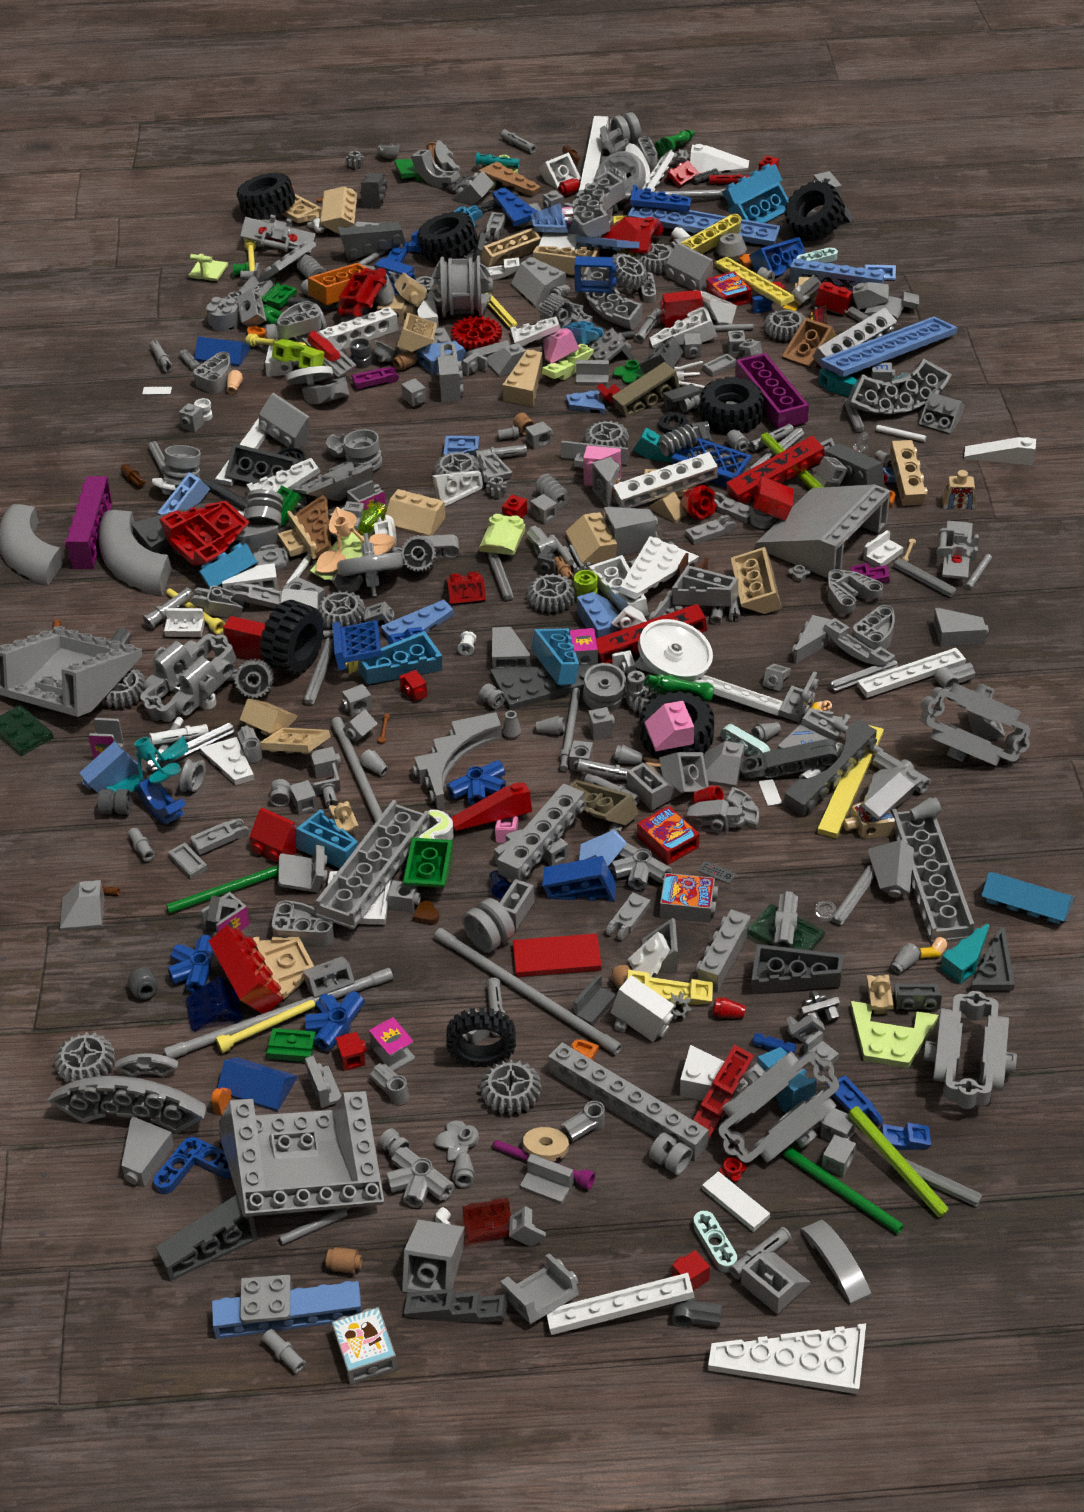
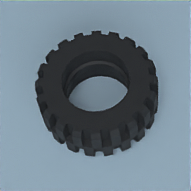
M278 172L255 176L242 183L236 193L243 215L257 220L267 219L271 215L277 216L284 213V211L289 210L293 206L296 199L290 178Z
M815 181V183L809 182L805 186H800L799 190H795L793 195L789 197V202L786 203L784 211L785 219L796 236L805 241H818V239H824L827 235H831L834 230L838 229L839 223L843 221L842 216L845 215V205L833 185L827 182ZM823 205L822 209L818 213H816L813 216L806 217L812 209Z
M458 211L434 216V218L422 224L417 234L425 258L437 263L441 257H444L446 262H448L449 258L457 259L463 257L466 253L471 252V249H474L478 240L472 218L466 213Z
M718 378L715 381L709 382L701 391L700 418L702 422L708 421L711 430L719 431L722 434L729 433L731 430H738L741 433L751 431L762 420L763 392L758 385L752 381L749 382L745 378ZM726 401H733L738 404H727Z
M295 600L284 601L275 607L274 612H271L269 619L266 620L265 628L261 634L262 640H260V653L262 659L268 663V666L290 675H297L306 671L307 667L312 665L324 639L323 631L325 630V625L323 624L324 619L320 611L315 607Z
M677 691V693L666 692L665 695L659 694L655 699L649 700L640 714V740L643 747L652 756L655 755L657 759L677 752L705 753L713 743L714 713L707 702H703V699L699 696L694 697L692 693L687 692V694H684L682 691ZM683 701L694 725V744L655 751L645 727V721L662 705Z

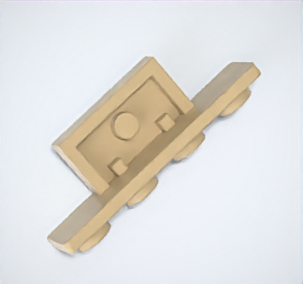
M287 511L289 525L292 529L278 533L280 542L290 557L308 552L312 559H316L315 552H317V546L315 542L311 541L309 533H305L304 526L299 524L297 516H294L291 511Z

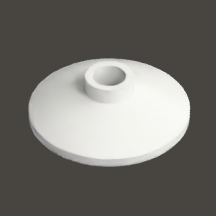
M164 478L152 479V483L162 489L164 494L172 495V492L179 486L168 483Z

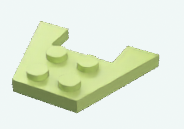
M851 1001L850 1005L863 1060L909 1068L939 1017L936 1014L917 1012L915 1027L909 1028L870 1021L872 1014L870 1004Z

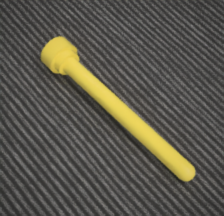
M246 238L244 245L248 250L249 271H254V250L257 244L255 240Z
M248 334L246 336V344L251 347H256L259 344L273 346V342L278 341L260 338L257 334Z
M167 589L166 594L171 598L178 595L172 589ZM189 601L182 604L185 608H198ZM203 612L204 621L209 624L210 630L215 634H221L225 622L220 618H212Z
M313 1000L304 1002L231 1036L229 1034L226 1036L222 1034L215 1038L216 1043L222 1054L228 1052L235 1043L314 1008L315 1002Z

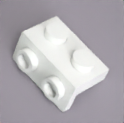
M166 609L165 636L202 637L205 624L203 609Z

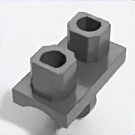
M815 990L810 991L809 998L804 1000L805 1006L801 1007V1013L797 1015L799 1021L810 1014L820 1021L818 1015L824 1014L827 1023L835 1022L840 1017L837 1008L840 1004L839 998L835 997L826 1000L825 994L818 995Z

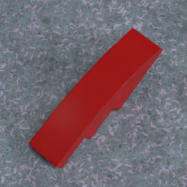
M735 1044L712 1082V1086L693 1121L709 1130L708 1140L724 1114L722 1107L733 1098L743 1079L742 1074L747 1071L754 1058L753 1054Z

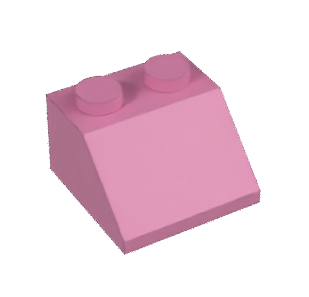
M587 445L583 457L584 485L593 486L592 462L612 457L619 464L620 479L621 449Z
M683 701L662 705L645 721V727L655 751L694 744V725Z

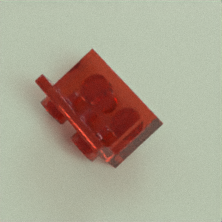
M497 1198L492 1201L471 1203L462 1207L468 1244L509 1236L511 1216L509 1198Z

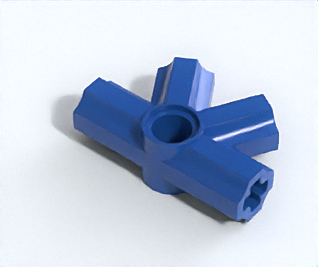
M499 760L483 767H470L466 775L447 783L446 789L452 799L468 793V803L474 805L485 798V792L493 794L506 787V781L500 779V777L505 775V769Z
M202 935L197 939L195 950L183 944H177L170 955L171 960L177 963L167 967L172 983L175 984L187 979L186 989L192 992V994H201L202 991H205L208 976L212 973L211 963L214 951L208 942L211 939L209 935Z
M351 991L339 1004L332 994L328 995L325 993L319 996L316 1007L320 1013L305 1015L306 1031L318 1033L314 1038V1043L321 1050L326 1052L331 1050L336 1043V1037L345 1035L350 1031L351 1021L365 1004L364 998L359 993Z

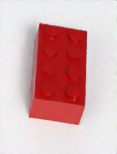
M226 925L208 941L241 1001L264 1014L272 1010L284 999L280 992V985L272 978L273 972L264 964L265 958L255 948L257 944L250 936L245 937L238 928L233 929Z

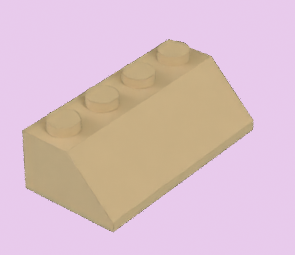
M345 186L324 191L319 224L338 234L337 227L349 228L353 226L357 193Z
M407 313L397 347L404 352H413L431 344L434 340L437 323Z
M762 547L731 557L735 578H738V594L741 606L763 614L782 609L771 561L766 548Z

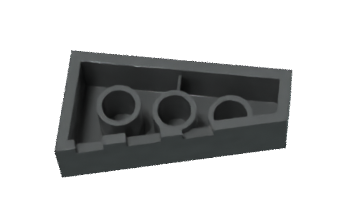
M399 222L380 223L379 225L368 224L361 227L350 226L349 228L337 227L348 261L406 243Z
M841 443L824 449V457L836 458L847 468L843 481L848 485L875 484L885 488L882 462Z
M757 944L751 980V994L840 987L844 954Z
M235 1195L156 1246L159 1261L169 1280L177 1279L257 1241L253 1216L243 1217L238 1196Z

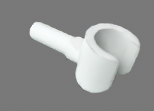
M441 1207L436 1213L435 1222L451 1225L448 1221L451 1217L450 1212L446 1208Z

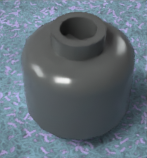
M138 968L129 975L128 986L134 997L145 1000L156 994L158 981L153 972L148 968Z

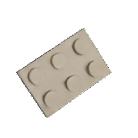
M282 727L261 741L260 746L261 750H270V752L285 751L286 753L301 752L302 754H309L313 752V749L324 744V741L330 738L329 730Z

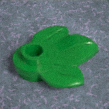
M628 360L625 366L617 367L613 372L614 376H621L623 382L627 384L633 383L637 378L645 375L639 366V362L636 360Z

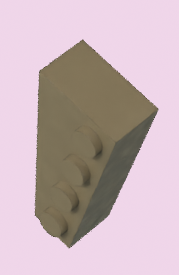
M666 362L662 363L614 394L612 399L615 408L627 418L644 411L648 406H656L658 402L664 401L663 393L680 388L677 373Z

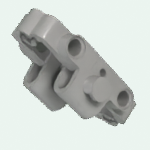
M207 634L198 642L190 640L182 645L178 641H174L169 647H160L156 650L153 660L155 672L144 682V692L140 696L145 710L152 720L170 722L180 713L185 716L189 715L232 675L236 656L227 637L224 635L215 636L214 634ZM213 650L216 657L210 662L205 657ZM180 684V690L164 706L161 698Z
M953 683L950 691L936 687L932 690L930 696H926L921 702L923 710L920 717L921 722L933 728L930 738L950 746L947 755L961 762L969 754L997 766L1001 757L1009 761L1018 760L1020 754L1027 751L1030 746L1028 739L1030 727L1017 721L1021 711L993 700L992 697L995 689L979 683L976 691ZM947 697L948 700L957 703L959 707L996 723H1004L1013 728L1016 726L1015 732L1010 733L1006 737V751L1004 752V749L991 744L992 742L954 725H946L939 721L934 722L936 716H940L944 712V698Z
M979 991L957 994L954 996L952 1009L941 1008L937 1042L926 1041L923 1061L935 1062L933 1081L945 1082V1099L956 1102L961 1108L965 1109L973 1108L975 1105H987L990 1101L992 1089L1003 1091L1005 1073L1015 1074L1017 1061L1016 1053L1007 1052L1009 1017L998 1016L999 1004L997 1000L986 997ZM961 1014H965L970 1020L988 1017L981 1051L979 1081L982 1085H978L975 1080L970 1078L954 1082L960 1057L963 1023H960Z
M790 1051L765 1071L758 1063L754 1064L742 1074L748 1085L722 1107L729 1117L720 1124L719 1134L724 1139L725 1151L730 1155H737L745 1163L752 1161L759 1154L767 1163L794 1141L801 1148L817 1136L811 1127L836 1107V1104L830 1098L839 1088V1080L834 1075V1065L828 1059H821L813 1051L807 1052L799 1059ZM811 1062L814 1066V1076L819 1081H826L829 1086L825 1090L822 1089L809 1100L798 1103L776 1121L768 1130V1133L754 1144L753 1149L748 1151L744 1147L745 1139L743 1135L736 1131L732 1132L729 1127L740 1122L751 1112L755 1113L789 1085V1081L805 1068L804 1065ZM818 1063L823 1067L829 1066V1076L824 1073L821 1075L818 1073L820 1071ZM731 1138L734 1141L739 1140V1148L729 1146Z

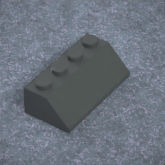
M233 443L225 476L255 484L260 482L261 478L275 476L276 472L280 470L287 471L292 465L302 461Z

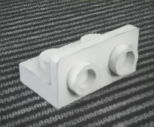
M887 530L864 546L863 560L875 567L884 566L901 555L903 547L890 540V532Z

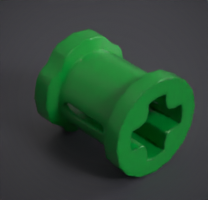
M245 262V264L233 263L234 277L240 275L241 271H249L248 262Z

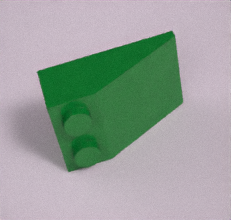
M412 837L403 885L445 888L454 859L453 840Z

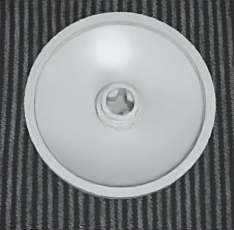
M662 619L651 622L643 629L638 640V650L641 658L657 674L672 675L677 679L692 681L702 677L712 663L713 652L706 637L696 628L681 621Z

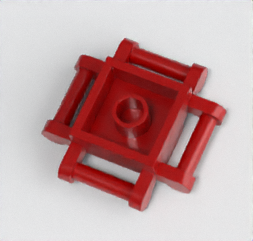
M364 268L360 273L354 272L338 297L337 303L340 305L338 314L340 316L354 315L360 317L364 306L371 308L380 289L387 283L384 279L386 270L383 268L377 270Z

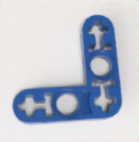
M195 1137L185 1139L156 1173L153 1181L156 1191L160 1194L171 1193L194 1164L223 1178L232 1179L224 1151ZM210 1154L217 1156L213 1161L204 1160ZM177 1162L184 1163V1166L180 1169L172 1167Z

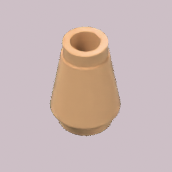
M232 370L227 375V392L229 394H235L243 381L240 371Z

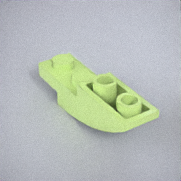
M579 344L578 350L543 367L542 374L553 379L565 380L576 373V360H588L594 353V349L589 348L585 344Z

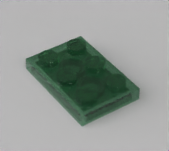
M21 704L0 715V738L21 757L54 738L52 731Z
M771 903L748 928V935L769 946H774L776 933L775 918L779 907ZM797 917L796 932H794L792 948L812 951L823 939L825 931Z

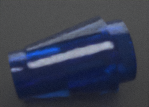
M495 870L489 874L491 889L495 897L502 899L511 883L504 876L498 874V870Z

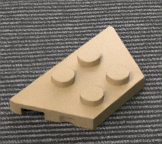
M295 194L296 199L293 206L281 214L296 223H302L319 218L321 207Z
M254 937L253 940L257 944L255 948L264 956V964L273 972L272 978L280 985V992L285 999L305 981L302 971L314 967L299 937H272V940H260V937Z

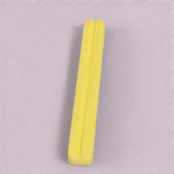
M491 295L488 304L510 329L517 326V322Z

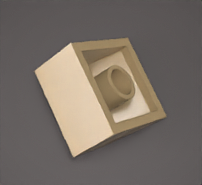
M248 698L240 720L246 722L245 726L254 730L259 728L262 734L270 736L282 727L288 728L296 720L297 715L268 702Z

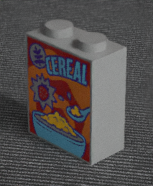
M665 873L660 902V918L710 923L711 914L716 912V902H713V899L718 898V886H715V878Z

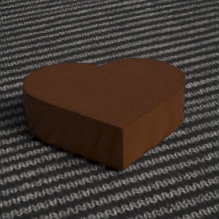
M422 901L414 913L413 921L428 925L436 924L439 921V912L434 908V904L431 901Z

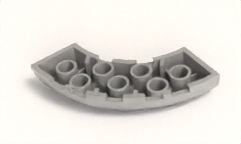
M608 171L594 178L593 183H587L585 189L577 193L576 200H573L572 204L573 217L577 226L587 236L596 237L611 231L607 211L614 204L626 198L624 181Z
M587 267L583 280L609 281L607 268ZM617 283L616 287H613L612 293L584 292L589 305L607 321L630 330L636 329L642 321V304L626 297L622 298L616 289Z
M923 358L909 376L899 380L883 382L862 375L855 382L847 404L874 414L892 415L909 412L925 405L930 392L939 394L948 383L952 374Z
M13 504L8 507L0 522V554L7 566L16 570L18 575H24L30 581L48 586L63 565L60 547L47 544L35 536L34 532L39 524L35 507Z
M109 510L104 512L100 521L98 536L100 553L107 568L110 569L119 581L127 583L129 587L138 588L144 593L162 596L172 571L168 555L152 552L135 540L131 523L135 522L132 511Z
M96 1076L79 1079L56 1089L48 1099V1102L83 1124L97 1118L106 1117L107 1113H116L120 1117L151 1118L150 1122L160 1125L175 1134L203 1119L206 1111V1106L203 1102L182 1091L157 1082L125 1076Z

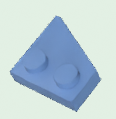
M598 391L566 395V401L570 410L590 412L593 409L600 410V414H605V407L601 397L598 395Z
M446 436L444 454L448 455L449 452L461 453L463 451L464 454L474 455L475 450H479V436Z

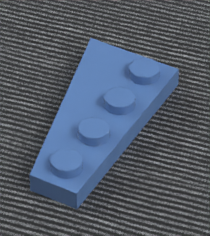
M442 600L382 625L381 632L386 638L390 634L403 633L408 628L422 627L423 631L428 633L429 628L438 626L453 616V609L445 600Z

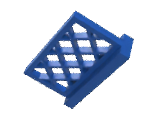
M698 438L697 442L700 446L691 448V446L686 444L685 449L682 448L678 454L674 453L671 457L673 465L696 457L693 452L702 450L703 454H705V449H714L715 451L710 452L711 456L717 455L718 459L714 461L716 464H721L722 467L718 468V478L707 482L727 488L726 482L741 475L752 459V455ZM690 453L692 457L688 458L683 455ZM727 453L730 456L721 458L720 454ZM739 458L745 459L743 462L736 463L735 459ZM731 460L733 462V464L731 465H724V462H728ZM735 468H736V472H735V473H732V472H729V471H728V470H732V469H735Z
M377 620L341 627L340 622L332 623L334 651L339 670L346 669L347 662L382 655Z

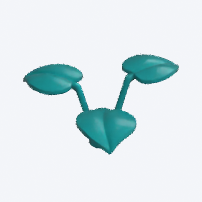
M182 735L180 739L162 753L154 747L148 737L138 739L134 746L138 751L135 755L138 761L139 775L129 776L115 785L106 786V788L113 789L114 792L117 789H129L130 792L136 790L134 785L143 780L141 759L145 761L152 759L158 769L149 777V781L152 784L164 782L170 776L178 774L181 771L179 764L169 763L161 768L155 759L154 753L158 755V761L179 758L189 749L184 736Z

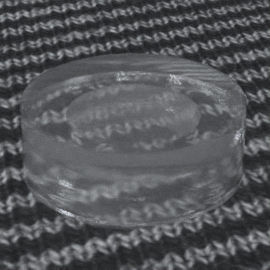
M821 901L815 907V915L821 921H831L837 908L830 901Z

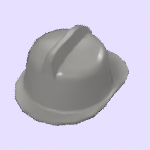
M375 340L374 355L378 357V362H392L393 358L399 353L388 345Z

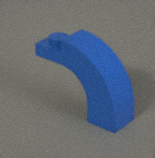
M148 778L134 785L145 806L161 823L168 824L184 815L181 809L186 806L183 798L173 800L164 790L161 783L152 784Z

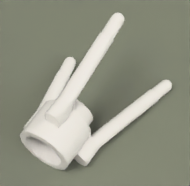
M703 361L674 367L679 385L693 384L682 382L681 380H684L686 376H698L700 373H684L683 369L703 364ZM693 384L699 389H703L705 387L702 385Z

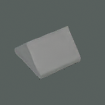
M967 710L973 734L986 740L1003 739L1005 737L1001 723H996Z
M671 918L642 938L643 945L656 932L663 934L670 951L663 960L658 973L677 972L675 919Z

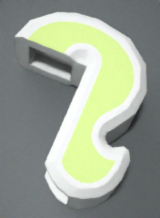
M430 810V829L419 835L418 838L452 840L454 838L452 819L443 811Z

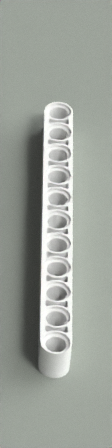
M594 116L579 191L584 190L587 183L591 184L594 182L596 171L601 164L604 147L601 144L600 128L605 125L608 130V116Z

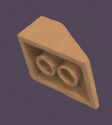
M805 317L783 353L782 358L811 367L816 363L812 356L817 348L836 337L833 327Z

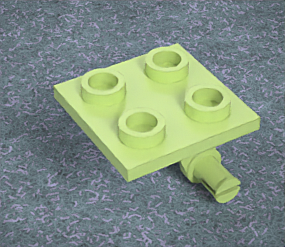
M191 254L190 260L198 262L189 273V277L218 281L227 268L228 262L214 261L211 256H204V254Z

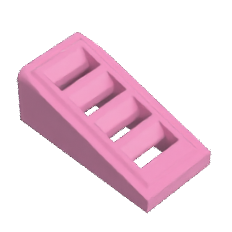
M519 815L497 821L495 828L497 843H506V835L518 830Z

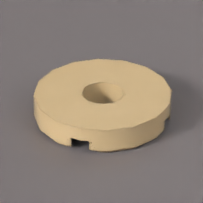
M550 1127L534 1128L523 1137V1150L529 1153V1157L533 1154L553 1162L556 1161V1158L561 1157L562 1159L568 1152V1138L557 1129Z

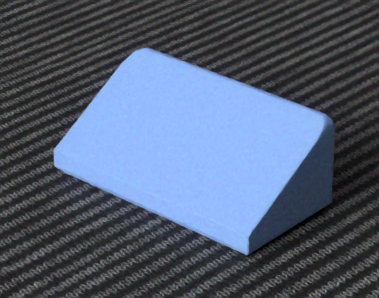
M865 265V269L884 271L885 280L895 281L896 265Z

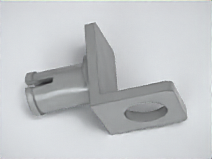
M256 263L254 271H241V281L249 280L251 276H255L259 283L262 282L259 278V263ZM268 278V279L265 280V281L271 280V282L273 283V286H272V287L275 286V282H276V279H275V278Z
M332 763L334 779L313 783V790L316 796H324L327 808L331 806V801L333 806L338 804L335 792L340 791V780L335 763Z

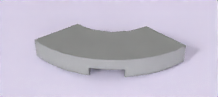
M573 303L575 310L572 312V318H570L571 323L580 321L592 322V316L583 312V305Z
M732 787L726 798L729 807L742 808L744 812L742 817L745 818L744 826L757 829L759 823L758 807L747 793Z
M147 1053L129 1055L115 1063V1069L130 1077L141 1074H155L165 1077L178 1067V1061L175 1059Z

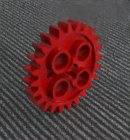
M477 315L475 318L469 316V319L463 318V321L458 320V323H454V326L451 327V340L456 341L464 349L468 347L469 350L499 343L502 336L501 325H499V322H495V319L490 320V317L485 319L484 316L480 318Z

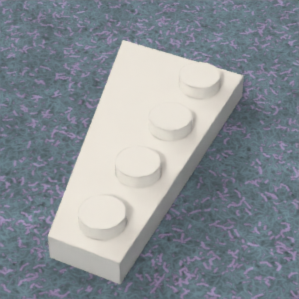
M309 458L292 465L287 471L280 470L276 472L275 476L270 478L266 476L261 478L260 482L255 484L251 482L247 486L250 491L266 489L277 492L281 485L293 490L321 471L313 459Z

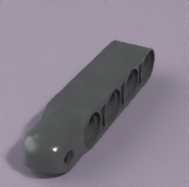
M824 739L747 757L742 761L740 770L747 779L763 776L773 778L830 766L839 757L835 741Z

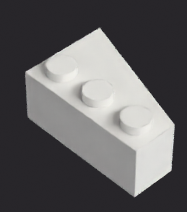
M690 1045L680 1079V1096L703 1101L724 1061ZM744 1078L739 1084L733 1098L738 1093H740L744 1087L748 1085Z

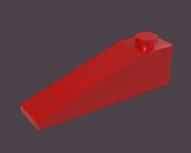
M517 782L511 786H506L452 816L453 828L456 831L531 813L530 791L525 782Z

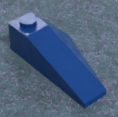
M800 237L760 248L749 255L756 271L764 267L768 271H774L776 277L783 274L791 266L793 259H797V256L803 254L805 249Z

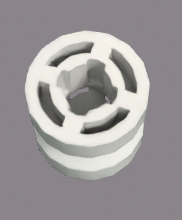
M205 398L196 400L194 405L202 407L204 421L212 419L213 414L210 409V400Z

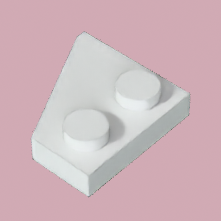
M656 932L628 958L634 971L647 972L649 977H652L653 973L658 974L663 960L670 951L663 934Z

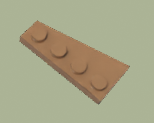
M499 162L478 170V174L483 170L493 182L498 180L502 182L503 186L515 187L514 190L529 196H533L541 190V186L537 185L534 181L526 179L523 175L517 174Z
M323 494L295 513L299 524L304 526L305 533H309L311 541H314L317 546V552H315L317 559L322 553L332 547L327 498Z

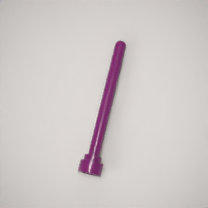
M499 1140L493 1142V1148L525 1161L529 1158V1153L524 1152L520 1148ZM573 1169L574 1180L579 1184V1187L590 1190L594 1184L596 1173L587 1169L584 1171Z

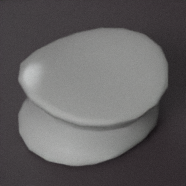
M190 759L186 760L179 779V789L181 792H187L188 790L195 792L199 789L206 772V765L203 760L193 762Z

